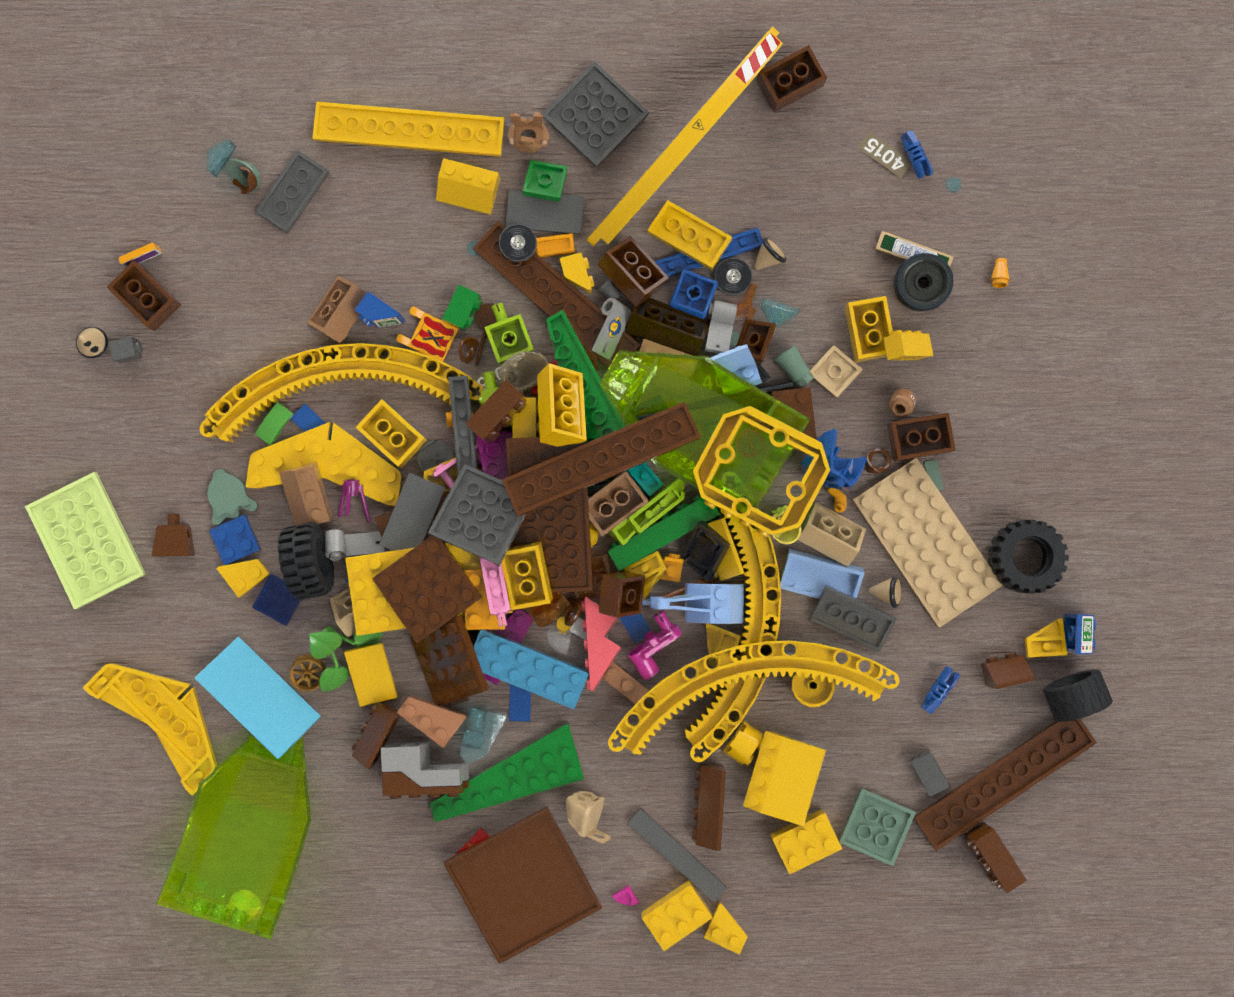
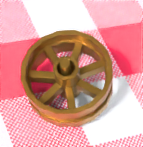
M303 654L297 657L292 662L289 673L292 685L298 690L305 692L318 689L320 687V676L314 673L325 670L324 662L322 659L314 658L311 654ZM315 663L319 667L313 668L312 664ZM299 664L303 670H297L294 668L296 665ZM293 674H300L302 676L296 679ZM312 678L317 680L316 682L311 683Z

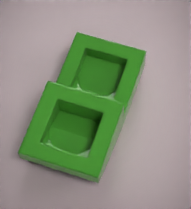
M277 402L262 421L255 435L268 445H272L283 432V427L293 417V413Z

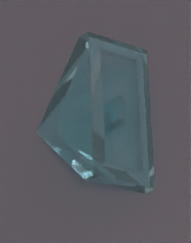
M227 139L208 150L207 171L215 178L237 147L231 140Z
M762 299L760 304L768 321L775 323L776 327L796 317L800 310L766 299Z

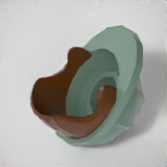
M230 159L226 163L227 173L233 180V185L241 189V194H248L259 188L260 171L254 164L238 159Z

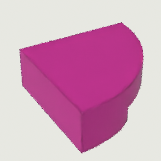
M629 885L612 895L615 901L624 905L632 906L639 903Z

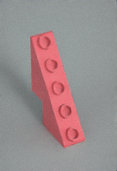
M585 597V600L581 601L582 612L586 614V620H583V631H587V639H584V649L588 651L585 666L590 674V678H587V690L595 691L622 647L606 638L618 618L599 613V605Z

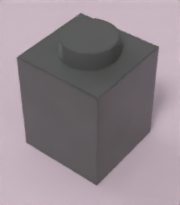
M133 337L109 342L112 359L117 363L121 364L142 358V344Z

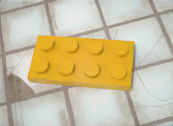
M668 200L647 230L649 235L710 270H713L732 241V236Z

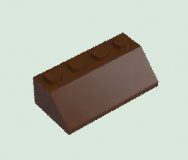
M700 763V769L696 768L695 780H699L698 788H695L694 800H697V808H693V819L696 820V827H692V839H695L697 846L721 851L726 770L723 765Z

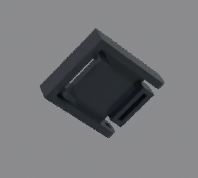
M700 521L694 528L681 554V558L687 559L686 563L700 576H705L707 581H710L714 577L731 544L705 521ZM706 534H707L712 540H714V541L716 542V544H715L713 541H711V540L706 536Z

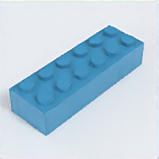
M488 629L479 630L473 644L483 673L575 709L589 675L586 669Z

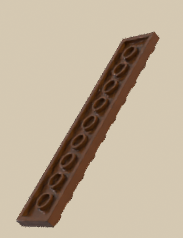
M498 220L475 245L473 250L549 317L563 310L583 347L594 353L602 364L616 374L637 351L640 344L623 331L610 361L593 352L592 348L607 316L602 314L598 307L536 253L524 262L517 263L506 259L501 253L499 246L500 235L506 227Z
M684 401L504 478L502 482L519 517L701 439V436Z
M1081 719L1067 722L1055 721L914 816V819L933 848L938 851L1097 744V742Z

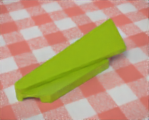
M684 474L650 498L646 505L609 531L608 534L623 546L636 532L637 534L643 532L684 500V484L687 476Z

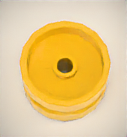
M795 672L792 678V691L795 698L801 704L808 707H820L832 698L835 691V681L833 679L829 683L827 677L821 681L819 675H817L816 679H813L812 674L805 678L804 673L797 677ZM811 682H816L817 687L815 689L809 687Z

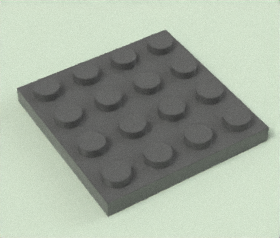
M594 61L542 115L552 127L598 168L649 115V112Z
M464 464L428 534L500 567L526 514L517 516L502 480Z

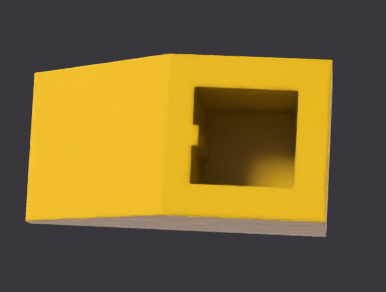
M581 252L560 258L564 278L584 292L592 293L591 287H594L592 275L588 276L586 270L590 268L587 257L583 258Z

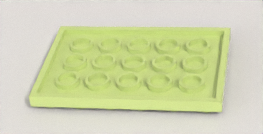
M93 472L25 506L74 609H79L146 575L97 472Z

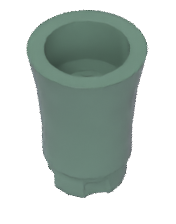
M796 344L774 359L798 388H801L814 378L810 373L811 370L800 355Z

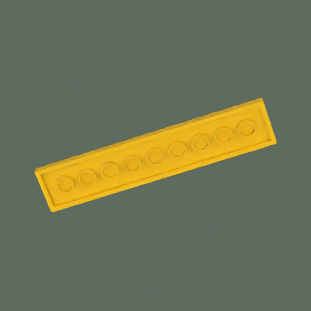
M316 101L312 139L321 142L501 157L505 119L504 117Z

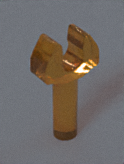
M750 284L745 302L737 305L736 313L738 317H740L743 309H747L749 312L748 320L754 316L756 309L753 308L752 302L757 285Z

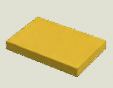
M383 642L344 652L360 707L398 697Z

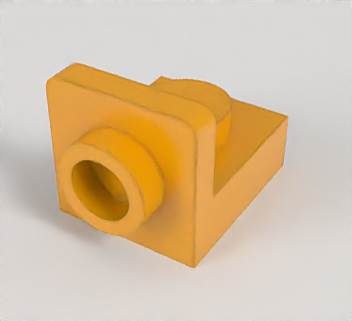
M669 553L668 557H664L667 570L662 575V580L680 582L684 559H680V555Z

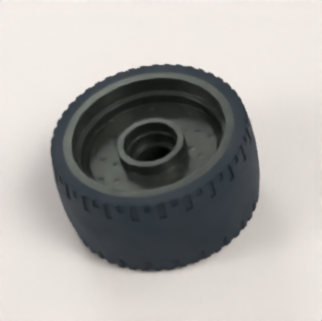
M930 253L913 255L906 259L896 271L894 277L896 296L904 306L911 310H933L942 305L950 296L954 282L953 273L948 263L937 255ZM919 278L926 279L927 286L925 288H921L918 285Z

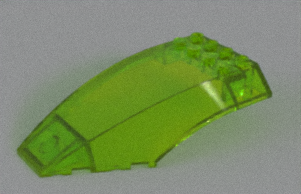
M619 350L599 383L625 427L640 421L637 419L638 416L659 413L685 401L701 439L650 461L697 490L699 488L693 470L723 414L751 406L804 433L811 420L707 356ZM743 422L731 445L736 453L735 460L731 464L720 465L711 485L737 499H747L752 507L757 509L795 448L789 445L783 448H776L771 444L768 434ZM781 432L774 435V441L777 443L785 440V435ZM724 449L720 453L721 459L724 460L731 456V452L728 449ZM741 502L737 505L736 510L738 513L742 514L747 511L746 503Z
M250 734L247 737L248 739L238 748L234 749L221 764L214 768L210 775L199 783L183 837L156 905L271 940L302 854L311 823V809L303 736L278 760L263 744Z

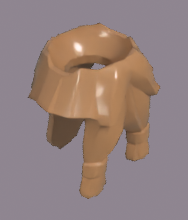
M540 112L533 114L532 118L528 120L517 113L510 114L509 118L513 121V125L507 134L510 144L514 145L520 152L528 154L536 153L541 147L547 146L549 133L545 125L542 124L543 115ZM525 130H533L536 138L521 136V134Z

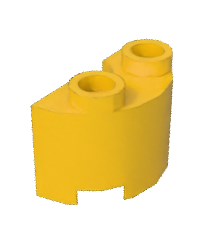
M744 720L722 752L740 765L746 764L748 766L754 758L752 754L755 749L759 750L761 747L763 733Z

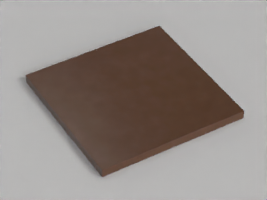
M548 806L447 859L443 863L499 964L602 909L600 901Z

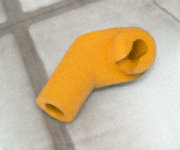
M829 488L827 492L834 497V510L838 513L845 511L847 507L846 495L839 489Z

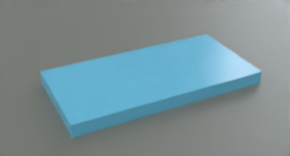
M239 637L195 677L278 760L321 718L298 693Z

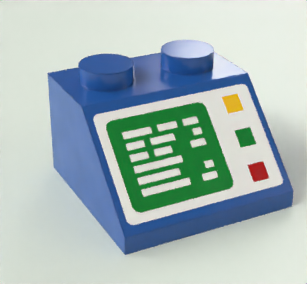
M369 291L355 309L359 314L358 318L369 327L374 325L377 328L404 324L406 321L399 312Z
M1065 613L1064 632L1068 653L1093 654V650L1096 647L1094 630H1096L1097 625L1094 615Z

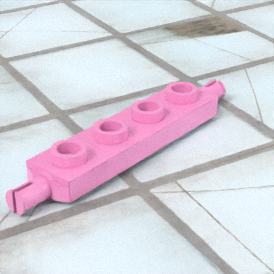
M480 558L490 614L497 616L499 627H503L501 619H503L504 626H507L505 614L511 610L502 565L499 567Z

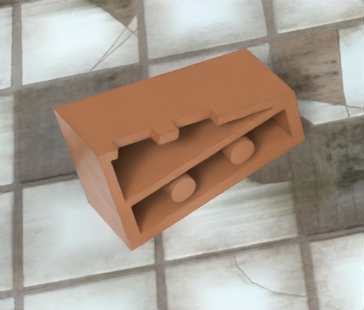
M414 695L409 696L397 712L442 748L448 744L469 716L468 713L438 705Z

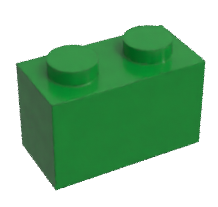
M458 284L442 318L443 321L465 332L473 324L474 318L472 316L475 310L478 311L481 307L480 294Z

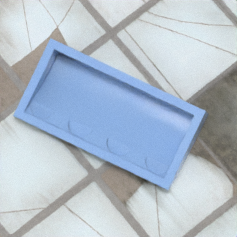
M789 548L781 575L780 588L819 599L825 586L828 585L851 597L857 598L865 572L862 567L854 565L847 567L835 560Z

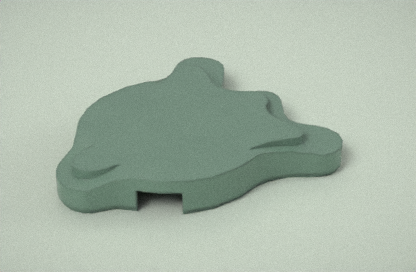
M217 469L213 473V479L207 490V497L213 508V524L220 525L227 517L234 519L240 517V508L249 511H256L258 509V503L248 496L246 487L240 478L228 474L223 469Z

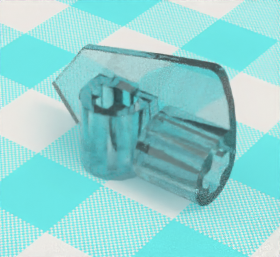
M470 708L468 724L464 731L460 756L467 764L487 755L507 715Z

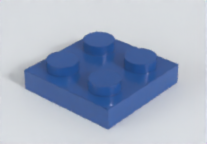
M242 515L209 530L224 565H229L261 550L247 515Z

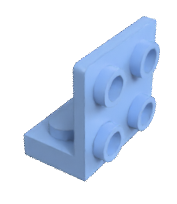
M747 344L711 357V362L720 377L725 395L733 394L762 383L757 365Z

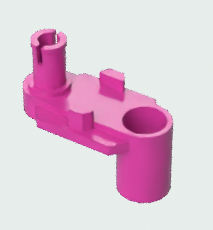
M664 610L659 611L662 619H660L657 613L653 616L662 630L657 634H654L653 631L644 635L646 641L628 654V657L644 680L650 679L659 672V667L651 655L677 639L682 633L677 624L670 622Z

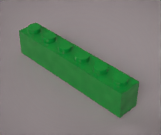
M698 495L693 498L694 503L690 505L684 503L676 508L678 512L672 515L668 512L660 518V522L655 525L653 523L640 534L636 532L625 545L622 546L618 542L609 546L611 549L608 550V553L620 571L690 532L696 527L698 522H707L720 515L716 507L713 509L704 504L705 499Z

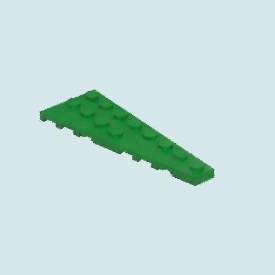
M561 310L547 318L548 330L558 366L583 373L587 439L585 442H591L626 427L566 313Z
M569 723L564 724L470 779L469 787L464 788V792L459 793V796L447 797V794H444L432 801L430 806L434 821H442L583 780L584 775Z

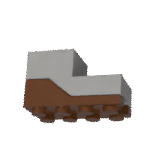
M430 741L396 742L381 748L383 796H389L390 799L401 798V795H409V798H419L421 795L427 794L429 798L440 797V794H447V797H457L459 793L464 792V788L469 787V764L431 765Z

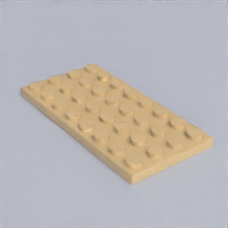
M917 458L911 460L852 499L937 628H940L1003 586L997 580V576L993 574L991 567Z

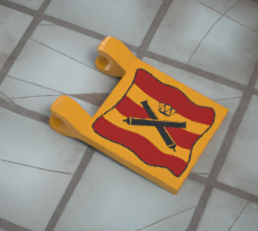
M411 307L409 313L421 320L412 339L398 334L397 342L443 362L459 329L416 307Z

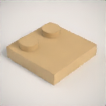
M833 345L811 369L810 373L818 384L837 399L863 369Z

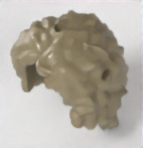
M528 350L525 352L521 351V353L518 352L505 360L498 372L500 383L502 384L507 380L520 393H523L525 390L528 391L529 388L532 389V387L537 386V375L549 363L541 352L535 353Z

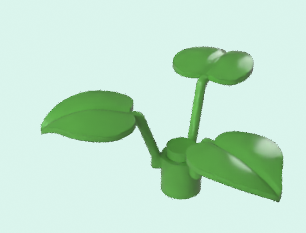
M331 626L326 627L322 632L309 634L311 655L316 659H322L331 654L335 664L334 668L329 667L322 672L319 679L321 691H332L342 686L348 679V669L344 666L339 667L334 653L336 648L340 647L342 639L359 648L378 643L383 632L358 636L355 633L354 641L348 639L342 633L338 634Z

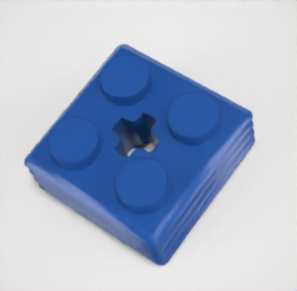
M683 269L670 301V307L705 319L718 282ZM693 290H696L698 297L692 298L689 292L692 293Z

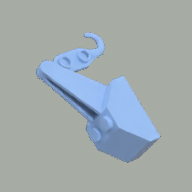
M685 583V595L667 598L651 596L649 599L642 601V605H650V608L685 611V622L744 623V584ZM685 601V607L670 606V602Z

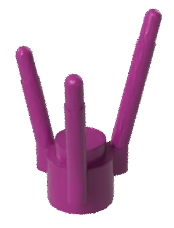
M344 480L338 517L342 515L345 496V515L349 516L351 496H357V492H359L366 520L369 523L371 520L363 492V485H359V480Z

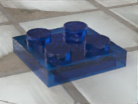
M270 574L252 608L287 626L301 600L291 595L282 578Z

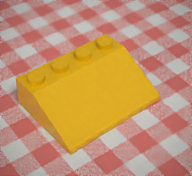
M765 731L743 806L765 815L804 826L826 750L774 731Z

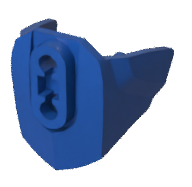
M831 429L817 438V441L823 445L830 467V472L822 486L851 490L852 486L858 481L867 459L864 456L855 459L837 457L840 450L839 447L835 446L837 430ZM806 455L801 463L803 476L813 460L808 455Z

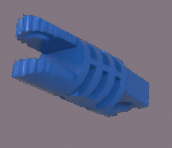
M912 130L905 132L901 136L904 151L907 153L909 162L912 163L911 166L917 178H923L924 174L926 176L933 175L927 156H925L923 147H920L921 143Z
M946 666L937 678V682L931 687L930 692L928 691L921 708L932 714L943 703L942 700L949 694V690L954 687L960 678V674L957 672L952 673V669Z

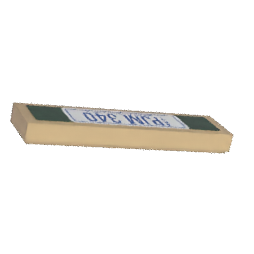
M884 231L881 232L875 247L876 251L904 261L920 253L937 255L944 259L949 266H951L953 256Z

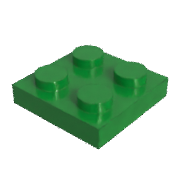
M530 160L522 191L523 196L560 202L568 166Z

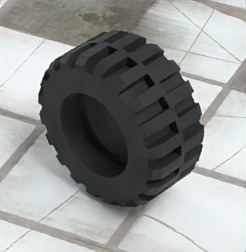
M1029 519L1009 523L1005 528H1001L997 532V536L992 538L993 546L988 549V553H991V558H988V564H992L993 568L991 570L993 574H996L997 580L1009 590L1032 594L1045 592L1046 589L1053 588L1055 582H1060L1063 578L1061 573L1066 572L1068 567L1064 565L1065 561H1069V555H1065V550L1068 547L1067 544H1062L1061 542L1064 539L1063 536L1056 534L1057 529L1053 526H1047V523L1043 521ZM1025 538L1036 541L1043 553L1041 567L1036 573L1031 575L1019 572L1013 562L1014 547L1020 540Z
M314 522L284 528L278 538V558L283 580L287 585L288 591L291 592L294 598L299 600L327 595L333 589L335 575L333 561L325 555L323 529Z

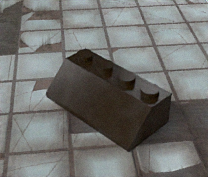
M648 298L637 307L634 306L626 333L698 357L711 320L696 317L670 307L666 303Z

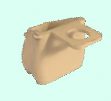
M579 791L567 797V818L579 836H587L599 843H605L610 840V835L597 830L604 805V797H599L592 792ZM598 834L603 836L604 838H597L594 835Z

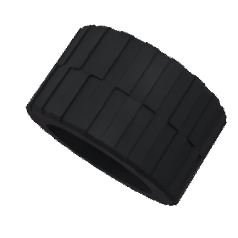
M1093 669L1077 672L1055 680L1043 689L1053 717L1058 722L1074 721L1091 716L1106 709L1113 702L1100 670Z

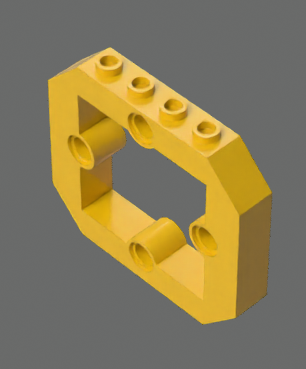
M748 406L723 414L693 472L701 498L705 499L704 504L713 509L716 506L722 508L721 513L730 518L733 515L741 518L739 521L741 524L750 527L752 524L758 528L756 532L767 537L768 534L776 535L800 528L830 472V467L821 442ZM743 422L768 434L770 442L774 447L783 448L789 445L813 458L802 481H793L787 486L786 494L791 501L780 521L752 507L747 499H737L711 485L720 465H728L735 460L736 453L731 445ZM776 433H783L785 440L781 443L774 441ZM724 449H728L731 452V456L726 460L720 457V453ZM794 486H799L802 489V494L798 497H794L790 493L791 488ZM741 502L747 505V511L742 514L736 510L737 505Z

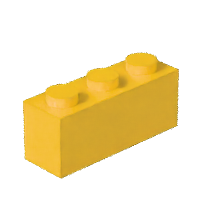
M902 330L890 332L891 336L884 337L888 360H920L933 356L930 335L928 333H922L921 331L912 332V330L902 332Z

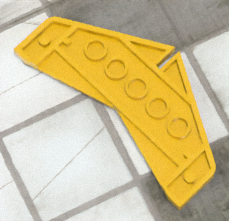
M328 422L253 452L249 459L246 487L259 489L282 485L280 471L317 462L321 478L328 479L339 485L344 484V480H359V485H363L365 496L386 505L395 506L400 496L402 474L397 468L334 422L331 440H329L331 422Z
M115 663L104 665L83 689L89 695L101 699L148 724L156 732L180 775V781L185 790L192 796L195 795L218 769L195 687L180 699L179 697L192 684Z

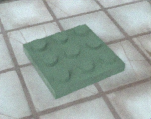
M860 788L838 841L843 845L894 866L916 812Z

